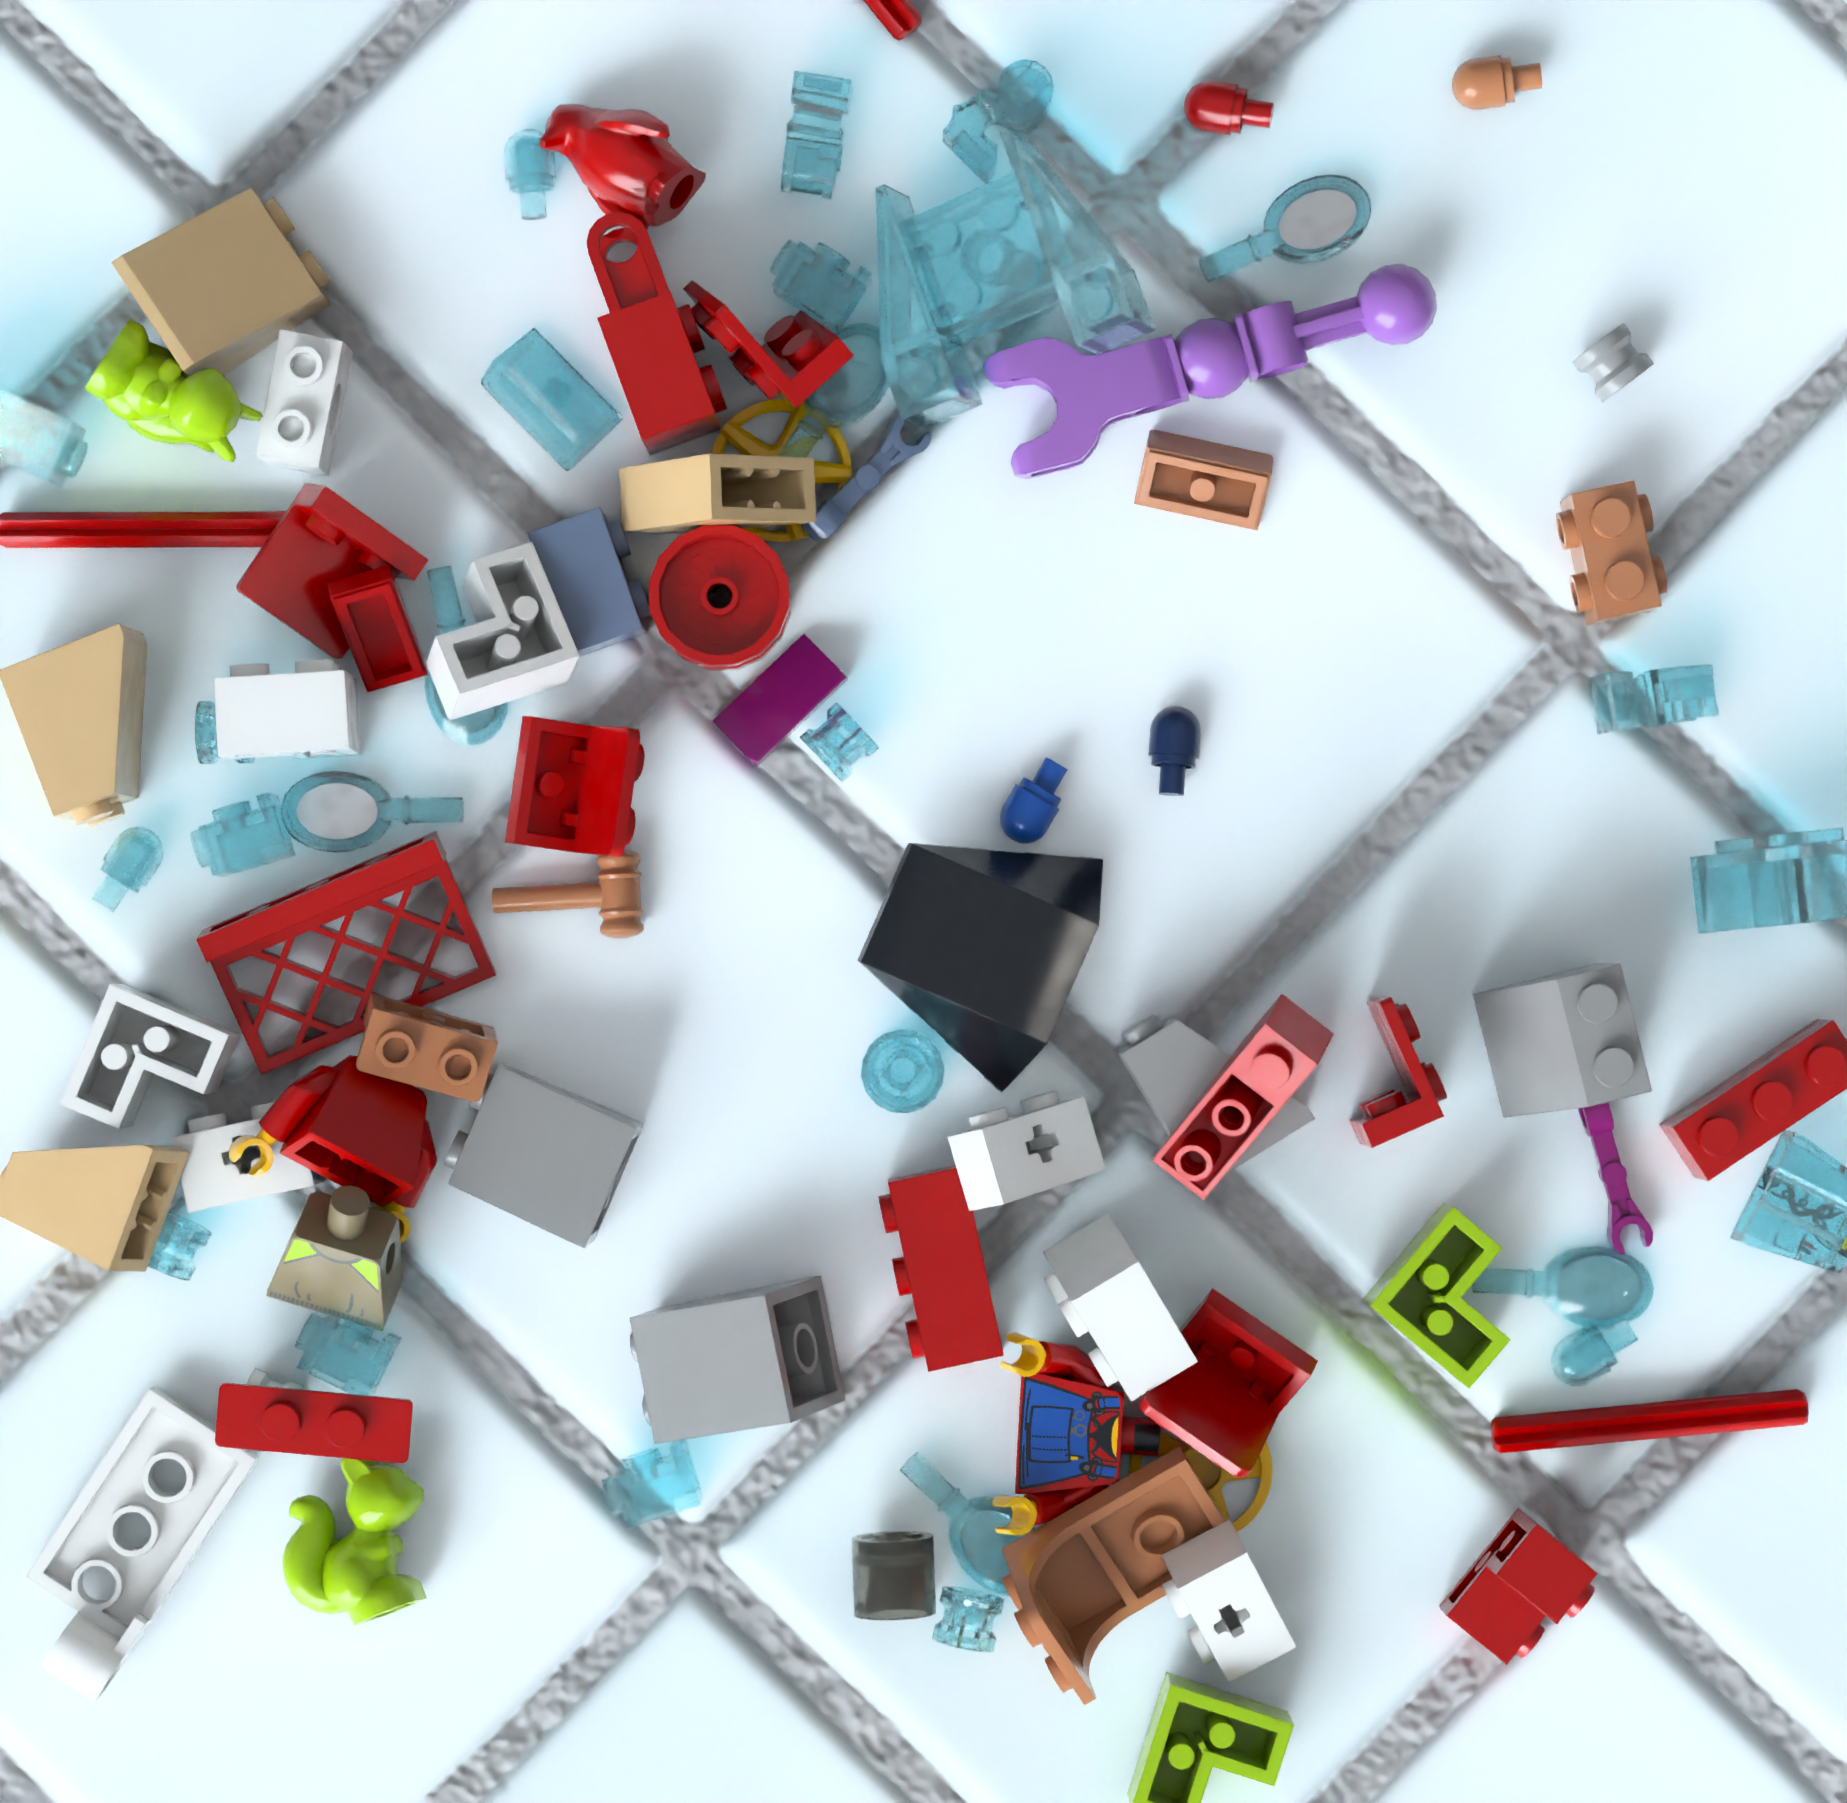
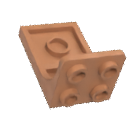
M1180 1446L1002 1548L1010 1571L1008 1575L1002 1577V1582L1019 1610L1014 1613V1616L1021 1631L1033 1648L1042 1644L1049 1656L1045 1658V1663L1060 1690L1065 1693L1073 1688L1084 1705L1097 1699L1089 1678V1667L1093 1654L1100 1642L1124 1619L1167 1595L1162 1584L1171 1580L1172 1576L1161 1555L1227 1521Z

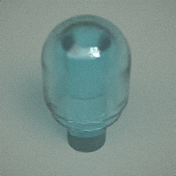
M534 129L517 131L507 140L504 147L505 180L509 184L510 192L520 195L521 218L523 220H539L547 217L545 192L554 189V180H556L554 151L540 147V141L544 134Z
M131 827L117 836L102 859L104 863L100 870L107 876L92 897L94 901L114 912L129 889L138 894L142 886H147L159 868L164 855L162 842L156 833L145 827Z
M1626 1318L1602 1332L1596 1324L1589 1328L1584 1326L1562 1339L1554 1347L1551 1355L1553 1372L1559 1380L1567 1385H1587L1612 1371L1611 1367L1619 1363L1614 1354L1639 1339Z

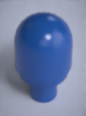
M1046 757L1032 781L1023 777L1019 785L1015 784L1000 812V825L1008 838L1017 843L1028 844L1039 840L1045 835L1060 810L1058 805L1062 799L1054 793L1068 771L1067 768Z

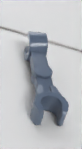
M911 412L899 415L888 423L875 453L863 466L853 471L851 478L830 499L824 500L816 507V522L801 524L802 529L814 541L830 537L845 521V515L868 491L876 488L880 483V479L894 465L923 452L929 446L932 439L929 431L923 433L913 446L907 445L901 439V427L913 417Z

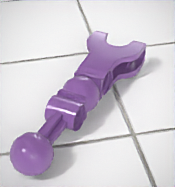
M1404 264L1384 265L1366 277L1359 287L1357 296L1297 314L1294 312L1291 301L1278 302L1234 315L1233 323L1218 318L1199 319L1186 326L1175 340H1173L1172 334L1164 337L1150 339L1091 356L1077 352L1067 343L1048 337L1035 339L992 354L984 362L983 368L986 379L994 386L1006 389L1014 386L1037 385L1050 392L1057 404V417L1050 430L1032 441L1020 444L1014 450L1010 462L1014 476L1030 479L1080 466L1097 448L1101 434L1108 426L1189 401V393L1204 399L1223 398L1236 391L1247 377L1251 383L1302 368L1309 364L1307 350L1368 333L1376 341L1389 345L1408 344L1422 337L1433 324L1437 311L1436 292L1430 280L1418 269Z

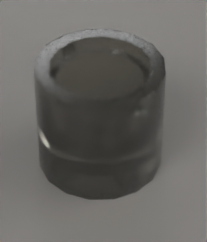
M887 1531L860 1534L852 1537L854 1617L868 1620H906L936 1614L933 1534L918 1531Z

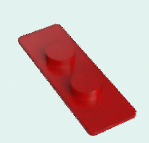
M223 1383L219 1388L215 1444L225 1448L405 1463L409 1458L413 1403L409 1399Z

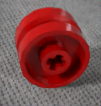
M703 525L678 536L658 557L649 580V611L660 636L684 661L710 671L739 670L762 660L782 639L791 616V587L777 553L757 534L733 525ZM717 585L727 586L731 593L732 600L725 608H714L708 602V592L716 593Z

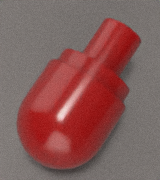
M1205 80L1195 84L1186 94L1184 113L1189 123L1201 131L1231 135V132L1240 134L1243 124L1270 128L1274 103L1247 99L1248 90L1239 88L1238 84Z

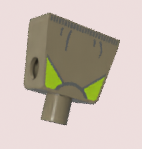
M341 1186L332 1195L321 1191L310 1193L267 1289L266 1296L383 1331L403 1280L399 1219L393 1213L370 1207L368 1194L356 1186Z

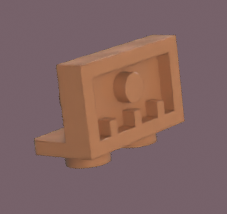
M370 993L363 1016L365 1033L356 1060V1067L359 1071L472 1102H478L481 1099L498 1045L494 1027Z

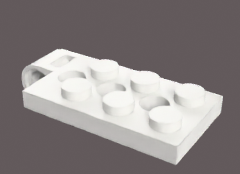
M154 1386L147 1391L25 1576L78 1611L52 1646L41 1667L93 1702H96L112 1682L260 1457L251 1450L217 1446L215 1444V1426ZM173 1459L184 1467L186 1484L181 1492L175 1494L165 1493L155 1485L153 1469L159 1460ZM136 1512L148 1520L151 1526V1536L146 1545L132 1547L121 1540L118 1534V1522L123 1514ZM101 1566L113 1574L115 1591L110 1599L96 1600L85 1592L82 1580L87 1568Z

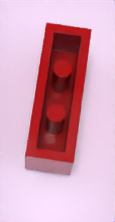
M1816 1019L1659 1125L1695 1178L1710 1181L1847 1089V1040L1834 1020Z
M956 1165L888 1179L890 1194L881 1195L878 1198L886 1234L898 1231L903 1251L902 1257L892 1259L899 1296L912 1294L917 1319L905 1321L912 1358L925 1357L927 1369L930 1372L1004 1356L973 1211L968 1209Z

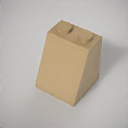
M252 188L132 249L111 262L181 369L189 376L203 368H214L225 375L278 340L280 329L291 331L331 305L321 290L322 287L331 281L310 250L299 256L287 239L286 235L295 230V227L274 197L263 203Z
M116 624L0 669L1 682L53 817L75 820L76 825L88 823L89 827H94L125 815L122 804L137 799L139 794L147 643L143 633L122 624Z

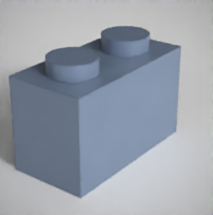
M598 507L527 533L530 542H533L579 657L647 633L642 618L651 615L649 601L640 578L628 582L620 558L631 555L626 536L622 531L619 518L607 522L604 512Z

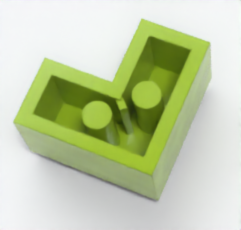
M1444 1202L1362 1299L1468 1389L1472 1387L1511 1340L1461 1298L1502 1250V1247L1456 1208Z
M1166 1672L1127 1792L1129 1803H1201L1212 1767L1275 1786L1294 1727L1288 1711Z

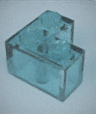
M1843 828L1768 835L1770 848L1754 850L1753 837L1714 841L1716 854L1690 857L1698 933L1847 918V840L1844 839Z

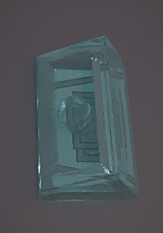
M535 328L496 357L481 379L484 389L566 471L576 466L623 419Z

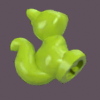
M132 318L123 327L85 387L86 391L102 399L105 405L117 417L125 420L140 435L162 443L195 445L206 452L215 451L222 459L234 462L236 454L227 436L236 427L239 418L260 421L263 417L260 411L241 403L231 382L214 368H203L186 378L171 352L167 348L150 342L144 326Z
M342 1458L340 1464L348 1481L346 1507L355 1527L339 1541H334L335 1521L327 1503L314 1495L297 1497L289 1507V1516L301 1521V1525L285 1546L282 1555V1570L290 1593L300 1604L320 1613L338 1614L348 1612L353 1625L356 1626L427 1599L421 1581L410 1575L398 1574L396 1556L403 1552V1541L399 1535H394L393 1533L395 1529L404 1525L424 1501V1489L413 1481L401 1468L389 1463L380 1464L378 1461Z

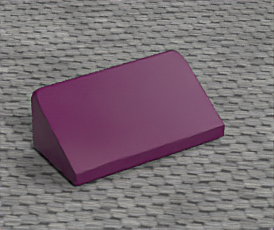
M803 634L712 722L757 767L848 680V677Z

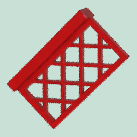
M437 831L205 928L196 939L206 963L210 962L261 1075L364 1032L365 1025L362 1014L369 1000L370 993L380 995L372 992L384 959L420 973L412 994L398 1000L420 1007L496 976L497 973L446 859V851ZM437 876L449 899L440 923L404 909L413 886ZM404 891L398 906L383 901L387 897ZM369 905L394 915L382 947L346 934L354 911ZM452 911H454L462 931L447 926ZM345 916L339 931L324 925ZM400 918L436 931L424 964L388 950ZM310 930L335 940L323 972L287 959L296 936ZM443 935L468 944L478 967L457 976L430 966ZM286 941L280 956L265 950ZM342 943L377 956L365 989L329 975ZM250 955L275 964L276 968L264 997L239 988L229 964ZM283 968L319 982L307 1013L271 1000ZM426 976L441 981L436 985L421 990ZM325 984L361 998L353 1020L337 1026L313 1016ZM245 1001L260 1006L255 1021ZM266 1010L301 1022L302 1026L294 1045L269 1055L258 1031ZM309 1026L324 1031L303 1041Z

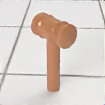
M624 850L621 857L598 855L596 861L601 871L597 874L599 882L493 888L494 913L601 908L598 913L603 918V922L600 925L601 934L610 938L637 936L644 930V925L640 920V916L644 912L641 908L640 877L642 873L637 869L641 856L631 850Z

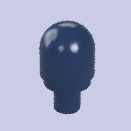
M1170 706L1161 710L1154 717L1150 727L1148 755L1151 756V765L1160 767V795L1184 796L1186 769L1195 768L1196 759H1199L1200 723L1193 712L1181 706Z

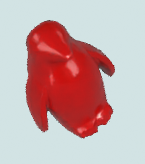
M561 104L548 117L545 133L540 141L541 148L559 152L568 158L603 213L623 212L632 214L643 223L646 230L650 225L654 227L660 226L676 218L699 190L706 178L705 172L691 165L668 142L667 138L670 136L668 125L643 110H610L590 108L581 104Z

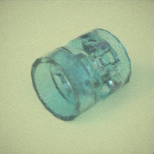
M898 1028L883 1033L870 1044L862 1059L861 1079L866 1093L876 1105L890 1112L908 1114L923 1109L936 1098L943 1085L944 1063L939 1049L929 1037L916 1030Z

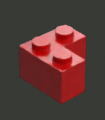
M1518 1507L1439 1607L1449 1619L1507 1665L1515 1654L1523 1658L1535 1647L1544 1633L1545 1628L1540 1623L1546 1616L1558 1624L1565 1614L1572 1618L1584 1608L1595 1591V1587L1590 1583L1598 1573Z

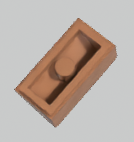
M1150 430L1134 504L1258 531L1272 475L1273 457L1272 455L1160 430Z

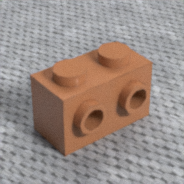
M1635 481L1573 493L1560 502L1562 512L1556 513L1557 531L1562 548L1564 550L1570 549L1575 569V574L1570 575L1569 579L1571 595L1576 611L1578 613L1584 611L1587 626L1649 613L1661 607L1660 595L1667 593L1666 574L1661 558L1659 556L1651 557L1646 532H1651L1654 528L1652 510L1647 495H1637Z

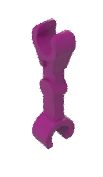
M1609 1103L1578 1108L1584 1130L1588 1137L1590 1136L1599 1166L1598 1175L1604 1183L1609 1201L1608 1242L1614 1250L1620 1254H1625L1624 1246L1620 1241V1232L1628 1224H1637L1640 1229V1238L1643 1246L1649 1247L1653 1241V1231L1631 1199L1626 1182L1627 1172L1621 1164L1612 1133L1614 1121Z

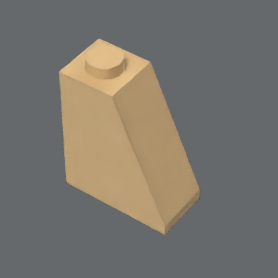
M709 453L619 468L621 528L623 532L686 533L703 525H733L739 528H753L816 522L814 458Z
M156 1145L12 1152L8 1165L0 1175V1217L108 1271L146 1272L190 1152L181 1147Z

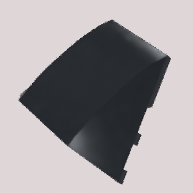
M908 843L857 961L912 1012L916 1013L934 1029L954 1051L961 1054L993 1087L1003 1092L1048 1044L1093 941L1100 920L1103 859Z

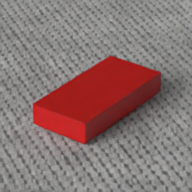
M390 565L327 583L329 597L367 692L428 675L426 660Z

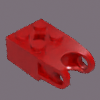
M614 212L604 215L596 220L590 228L586 241L588 255L610 312L598 317L597 320L640 437L649 455H653L721 430L716 413L727 410V406L712 365L710 364L699 368L694 354L706 349L689 303L678 308L676 307L645 226L632 214ZM617 226L624 227V228H620V229H615V230H613V231H611V232H609V233L603 235V234H604L607 230H609L610 228L617 227ZM631 242L637 245L635 254L627 261L612 262L607 259L609 250L617 243Z

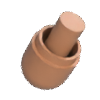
M1500 55L1467 60L1457 68L1452 79V91L1457 101L1464 107L1473 110L1504 107L1506 103L1515 102L1514 92L1542 89L1540 63L1512 66L1510 57L1501 58Z

